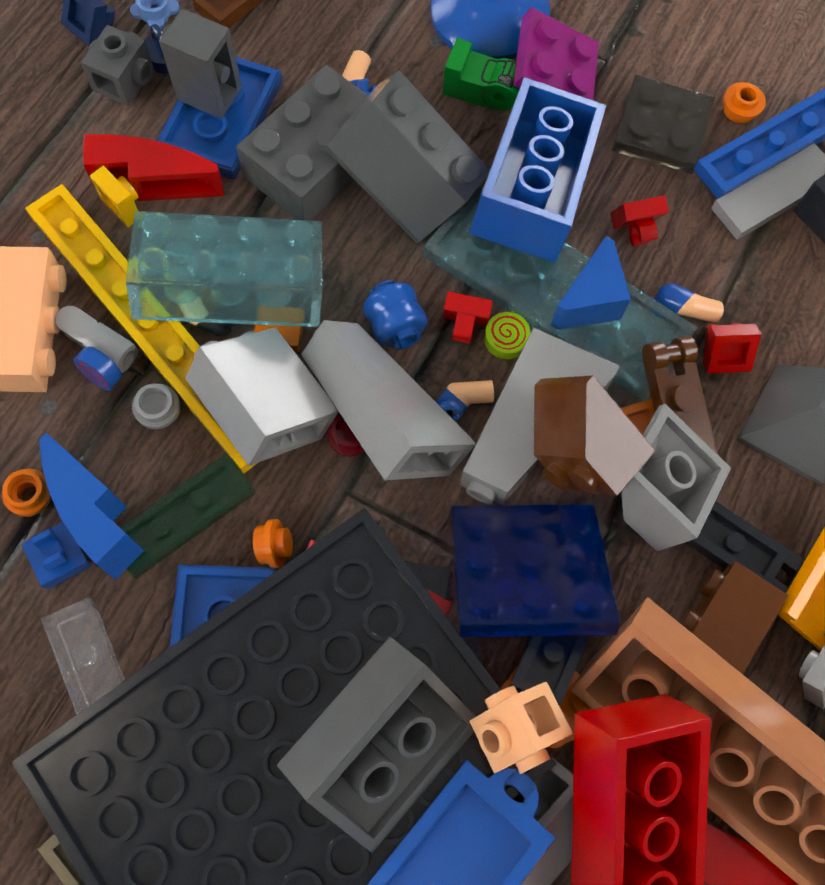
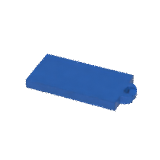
M466 760L367 885H522L556 840L554 835L534 819L539 810L540 796L535 783L525 773L520 774L518 770L510 768L503 769L487 778ZM506 786H512L523 795L524 802L519 803L513 800L507 794Z

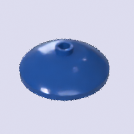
M431 0L430 11L436 33L451 49L456 38L472 42V51L495 59H513L517 57L522 16L531 7L550 16L549 0Z

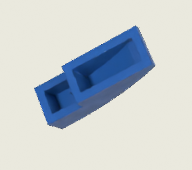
M45 433L39 439L41 463L47 487L58 514L83 551L97 566L116 580L145 551L113 522L127 507L60 444Z

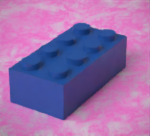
M524 77L481 194L469 234L555 263L573 223L606 105Z

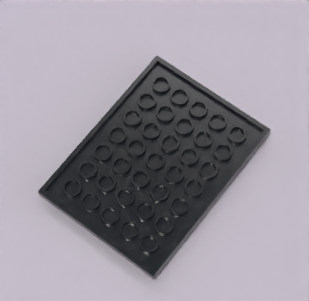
M363 508L12 761V764L85 885H367L466 760L487 778L494 774L475 732L373 853L306 802L278 768L277 764L389 637L393 638L422 661L476 717L488 710L485 699L501 691V689L368 511ZM550 756L551 759L524 773L535 782L555 766L556 763ZM516 764L507 767L518 770ZM506 786L505 788L507 794L512 799L520 794L512 786Z

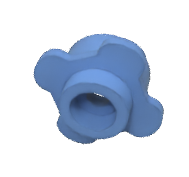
M135 0L136 3L130 7L133 18L144 20L148 23L149 28L153 24H157L161 29L165 26L169 17L177 14L180 10L177 0Z

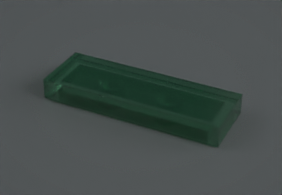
M227 453L120 527L145 550L127 568L132 577L135 579L140 577L256 494Z

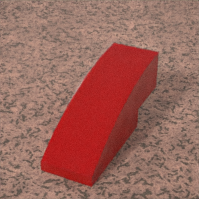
M84 134L83 166L88 176L104 165L116 179L120 176L127 179L138 194V202L225 196L218 164L196 153L168 143L141 137L114 134Z

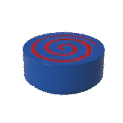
M84 347L73 359L77 369L92 383L104 390H111L122 377L118 366L107 355L94 347Z

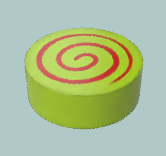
M513 312L496 314L488 321L484 334L486 348L492 355L500 359L519 357L531 334L529 324L522 316Z

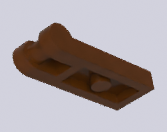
M684 336L673 339L671 344L667 345L661 341L645 344L642 349V360L654 412H656L659 406L666 404L717 454L696 365L698 347L695 340L691 336ZM669 363H673L676 376L669 377L667 370Z

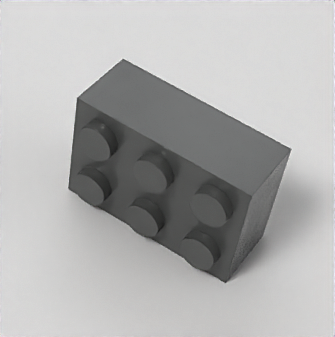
M326 64L236 146L243 177L306 226L354 180L323 147L368 95Z

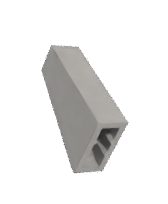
M324 320L320 327L316 329L312 339L301 355L383 479L386 481L450 476L476 445L472 438L358 323Z
M533 328L462 472L460 485L467 488L466 493L479 502L492 504L495 501L502 505L541 463L534 456V388L540 379L593 375L607 391L617 373L619 365Z

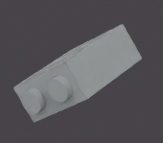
M276 327L259 332L249 331L240 337L220 342L210 341L205 343L196 351L194 360L185 378L248 466L321 440L339 412L327 393Z

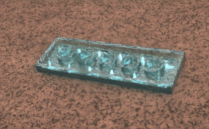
M478 187L468 201L447 218L425 244L423 255L508 312L522 316L529 326L619 365L613 381L641 400H647L650 396V390L642 360L643 346L660 341L667 345L671 344L675 338L692 337L698 327L626 282L631 300L621 320L562 330L555 329L551 326V322L557 305L590 258L564 242L556 262L553 263L469 234L483 192ZM669 363V364H668L667 370L670 368V366H671L673 363Z

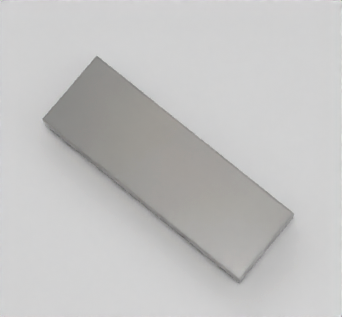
M813 143L715 200L711 209L735 239L739 240L798 205L813 182L825 174V154Z

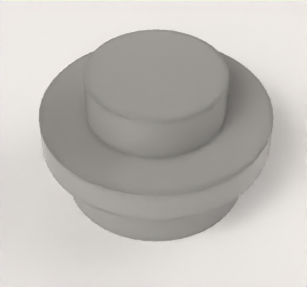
M159 383L148 384L142 387L136 393L132 403V411L137 421L142 426L154 430L163 429L171 425L177 419L181 407L176 392L171 387Z

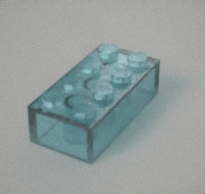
M135 211L126 276L131 318L136 320L319 327L322 301V221Z

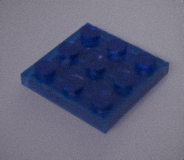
M595 504L451 506V529L460 637L617 634L620 619Z

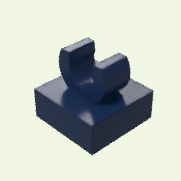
M64 0L61 24L87 45H90L92 41L100 36L107 25L113 26L116 9L113 7L107 8V4L102 0Z

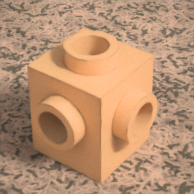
M547 681L520 693L517 692L513 685L485 699L488 710L470 720V724L494 774L513 764H516L520 774L551 759L546 750L547 747L573 734Z

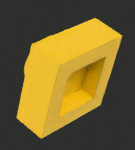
M104 165L89 175L100 199L127 228L141 219L134 202L139 198L138 194L126 178L120 176L116 179Z

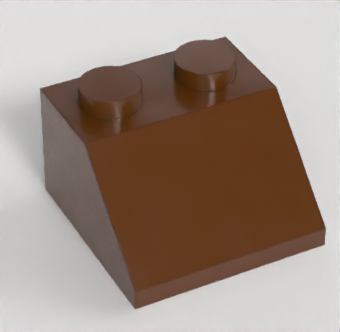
M593 375L540 379L534 388V456L545 467L543 474L554 486L561 490L571 489L584 491L588 494L600 493L617 496L655 452L654 448Z

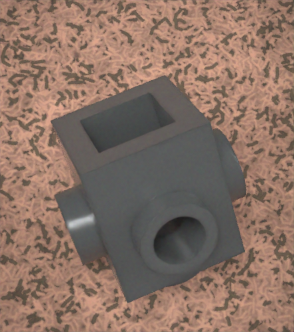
M109 25L104 28L97 39L92 41L86 56L81 61L92 91L127 106L131 104L141 87L148 84L154 69L145 40L131 31L124 32Z

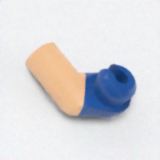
M355 50L342 76L369 95L376 87L375 84L370 87L368 84L369 79H364L371 63V58L367 53Z
M675 283L660 287L658 293L653 298L654 307L662 314L674 312L679 315L716 323L721 319L724 311L721 301L700 296Z
M493 381L450 383L436 400V403L457 423L470 404L494 402Z

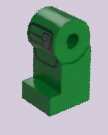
M456 38L444 69L443 95L486 108L490 107L502 111L511 110L520 89L513 85L516 61L507 58L495 59L472 51V42Z

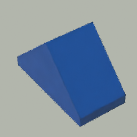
M606 236L557 305L551 322L552 327L562 330L621 320L631 298L614 240Z

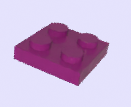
M531 7L522 16L513 85L520 88L525 77L593 101L599 42Z

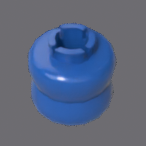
M387 280L375 286L376 289L372 288L370 290V295L363 305V313L372 325L376 341L382 346L394 347L396 350L416 344L415 342L421 339L420 334L425 330L428 323L424 310L418 304L415 290L409 284L403 282L396 283L394 280Z

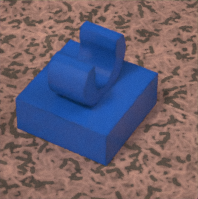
M63 522L21 543L41 587L47 590L92 566L87 554L76 543Z

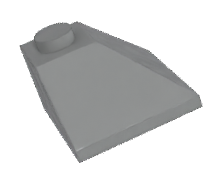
M666 404L657 408L643 433L644 438L654 448L655 452L621 491L623 520L656 551L698 538L731 470V467Z

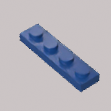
M825 88L699 159L694 168L695 173L714 196L719 199L813 143L817 145L824 141Z

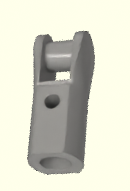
M65 306L57 312L55 316L56 325L71 341L83 348L90 346L103 352L118 366L121 373L128 370L134 363L139 349L131 341L101 322L98 323L94 318L75 306Z

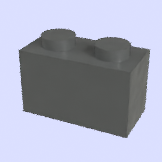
M182 8L173 22L166 25L159 40L177 100L222 119L242 89L230 29Z

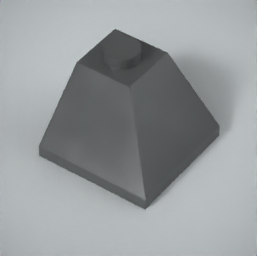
M777 364L747 418L737 441L819 486L825 483V368Z

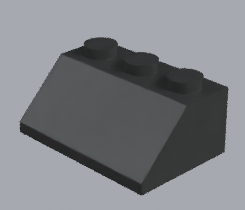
M400 70L377 85L323 147L416 243L421 242L463 206L490 172L487 166Z
M389 637L280 760L277 766L306 802L373 853L474 733L470 720L476 716L422 661L393 638Z

